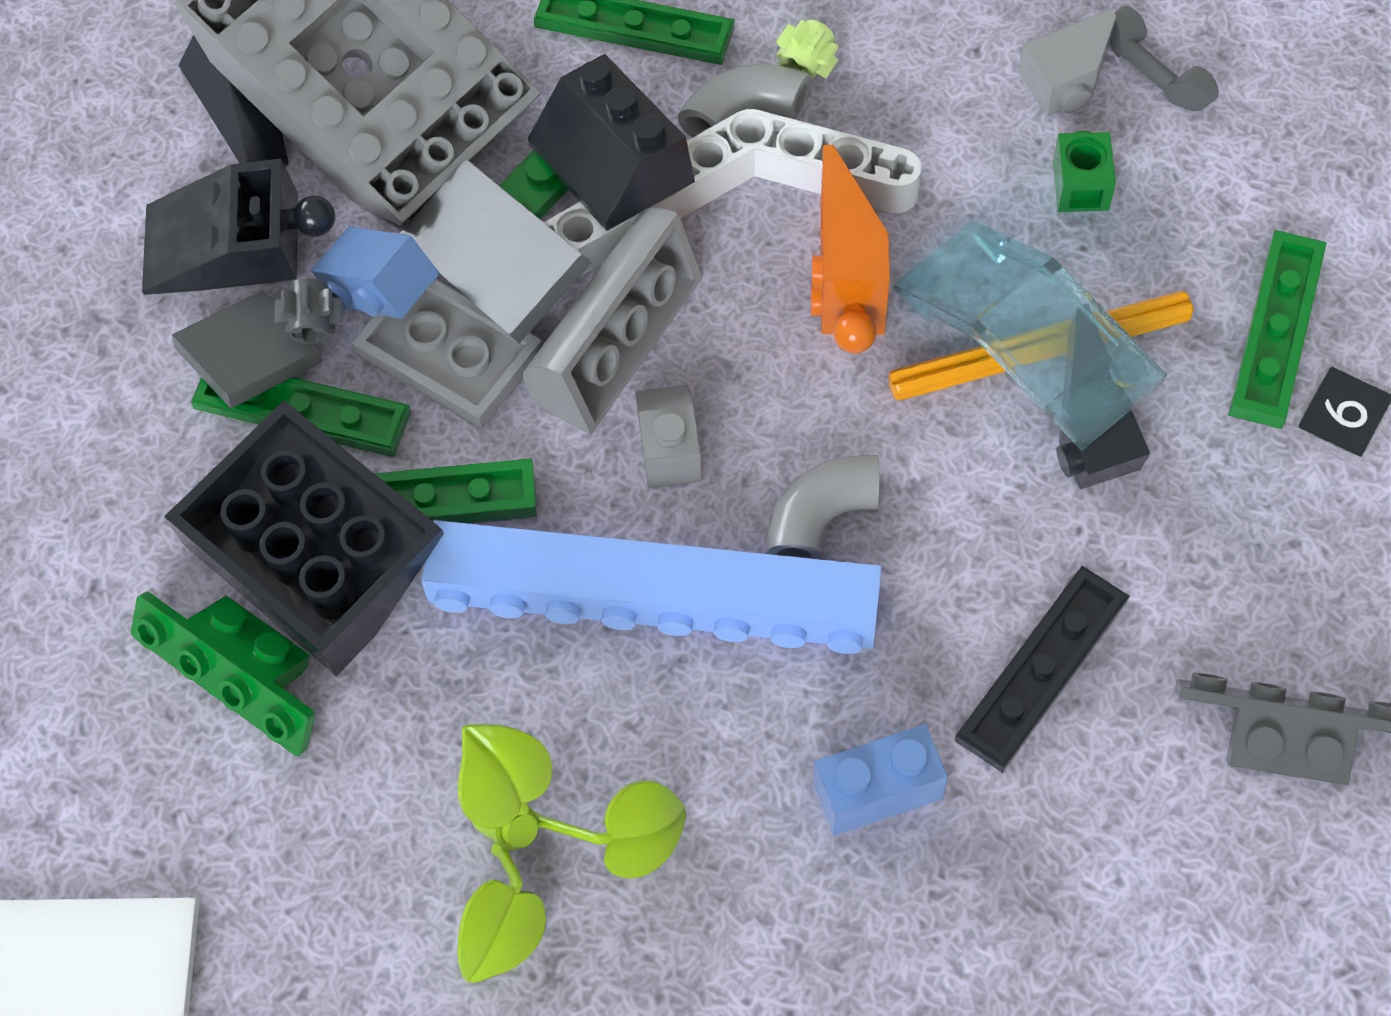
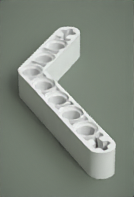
M745 109L687 141L695 182L651 207L677 212L681 219L754 176L821 194L823 145H834L872 208L889 213H902L914 207L918 201L922 165L919 158L913 152L904 148L756 109ZM579 202L544 223L591 262L580 275L582 276L604 263L639 214L606 231ZM576 240H585L582 242H573Z

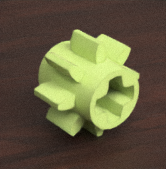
M801 20L796 28L788 24L776 41L781 47L776 54V57L779 58V65L810 74L812 80H814L817 74L827 78L838 62V59L834 56L839 48L835 44V36L825 24L819 21Z

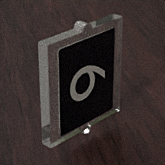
M1323 357L1284 431L1320 448L1319 451L1324 456L1329 454L1335 455L1367 471L1391 426V388L1370 379L1368 372L1364 371L1359 374Z

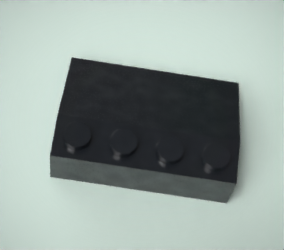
M285 400L164 516L183 545L335 676L377 635L444 535L443 530Z

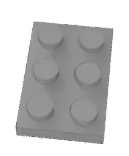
M435 279L402 319L383 315L373 316L351 342L354 354L482 429L523 378V372L543 346V341L529 333L519 344L466 296Z

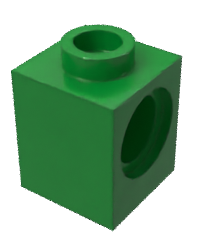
M1076 131L1073 133H1058L1053 157L1057 211H1109L1116 185L1110 132L1091 133L1089 131Z

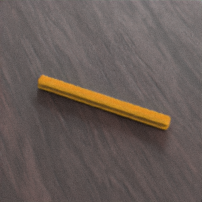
M1178 291L1091 315L1104 345L1187 322L1192 318L1194 308L1188 293ZM1072 321L893 369L889 372L888 376L889 388L895 400L901 401L1064 356L1067 351L1068 329Z

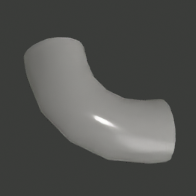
M769 63L733 67L706 80L685 102L678 114L679 125L688 135L695 137L745 109H756L796 120L808 99L812 76L797 69Z
M858 455L826 460L796 477L774 506L766 537V554L820 559L822 556L824 530L831 520L845 512L878 510L879 455Z

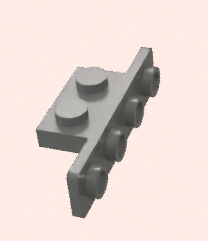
M1192 673L1191 681L1176 680L1175 692L1180 699L1236 708L1227 759L1228 765L1232 767L1349 786L1359 728L1391 733V703L1369 701L1368 710L1345 706L1346 698L1342 696L1315 691L1310 692L1309 700L1286 697V688L1268 683L1251 682L1250 691L1227 687V678L1207 673Z

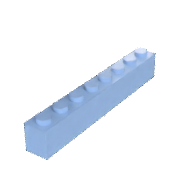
M433 520L443 530L444 535L424 564L421 582L428 602L434 603L437 608L446 612L461 613L465 612L468 607L487 608L494 615L508 619L520 618L523 616V612L544 614L548 620L566 625L577 623L579 618L601 620L604 626L615 630H630L635 627V624L657 626L659 631L671 636H686L691 633V630L714 632L717 638L728 642H742L747 640L748 636L771 638L773 644L785 648H798L803 646L805 642L828 644L827 646L830 650L841 654H855L860 652L862 648L873 649L882 567L879 565Z

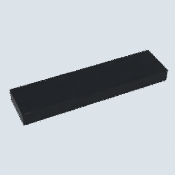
M1081 566L958 731L954 741L1001 773H1004L1127 604L1130 595L1084 566Z

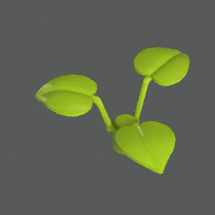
M468 724L462 726V759L458 777L459 804L462 812L473 823L475 829L494 841L491 853L499 858L509 877V886L498 880L484 882L472 894L465 906L460 921L457 946L458 965L463 979L467 982L476 983L517 967L536 949L544 934L546 914L543 901L533 892L521 891L523 879L509 854L510 850H517L530 845L537 835L538 827H542L594 844H607L604 855L606 869L621 878H639L659 868L670 857L679 842L685 824L686 812L685 805L668 787L656 781L640 780L632 782L621 788L610 801L605 813L607 832L603 833L551 819L533 811L527 804V802L540 797L547 790L552 778L551 758L545 746L533 736L505 725Z

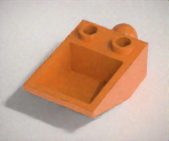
M823 145L820 202L821 255H812L811 316H821V334H833L836 344L843 351L858 354L865 352L873 345L876 335H885L890 282L889 234L834 145Z

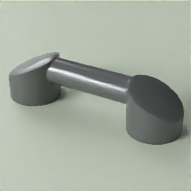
M1122 6L1114 12L1116 20L1110 42L1114 54L1117 57L1123 56L1162 89L1169 102L1188 110L1199 111L1218 98V85L1206 69L1200 66H1193L1178 77L1139 44V42L1145 39L1147 29L1144 20L1136 10L1129 6Z

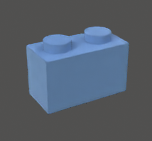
M350 226L310 270L318 280L325 282L332 289V298H342V310L352 309L365 312L371 316L383 315L399 319L405 316L440 274L411 235Z
M926 724L814 761L813 786L833 836L942 800L948 779Z

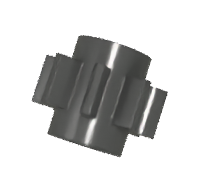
M313 278L295 280L289 284L288 290H281V299L275 300V324L286 325V334L294 342L301 344L324 342L328 339L329 333H335V324L342 323V298H332V289L321 280Z

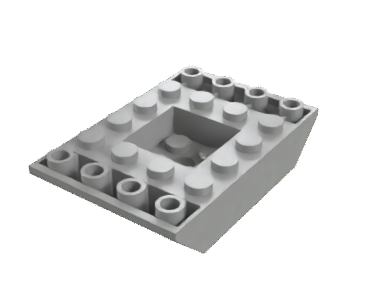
M176 0V7L209 61L348 198L363 209L400 226L438 191L465 159L470 162L541 94L448 0ZM349 57L361 58L368 64L370 73L360 78L350 76L344 70L342 62Z

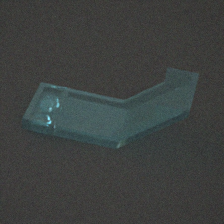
M973 220L894 284V289L928 323L936 318L977 340L1081 451L1159 387L1166 379L1167 374L1054 257Z

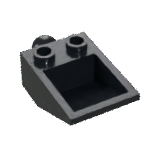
M282 159L230 164L146 205L142 293L148 295L203 291L297 280V231L299 230L304 235L310 237H320L327 234L334 226L335 210L332 204L321 196H307L298 202V192Z

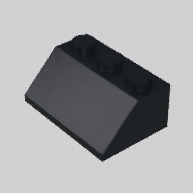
M605 53L560 78L527 138L529 146L606 231L695 182L686 136Z

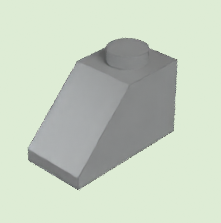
M1112 9L1023 44L1018 73L1047 116L1062 110L1067 113L1077 111L1092 98L1110 46L1116 14Z
M688 385L635 391L648 488L702 482L697 427Z

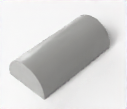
M658 207L646 208L640 212L523 372V381L527 390L542 408L590 435L595 431L702 279L677 212Z

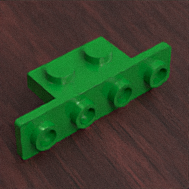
M148 591L137 596L131 635L142 646L153 651L179 670L187 679L194 681L220 700L228 709L235 711L265 733L269 739L280 744L293 755L299 756L307 750L315 720V712L284 690L283 687L301 676L307 669L310 654L227 595L188 619Z

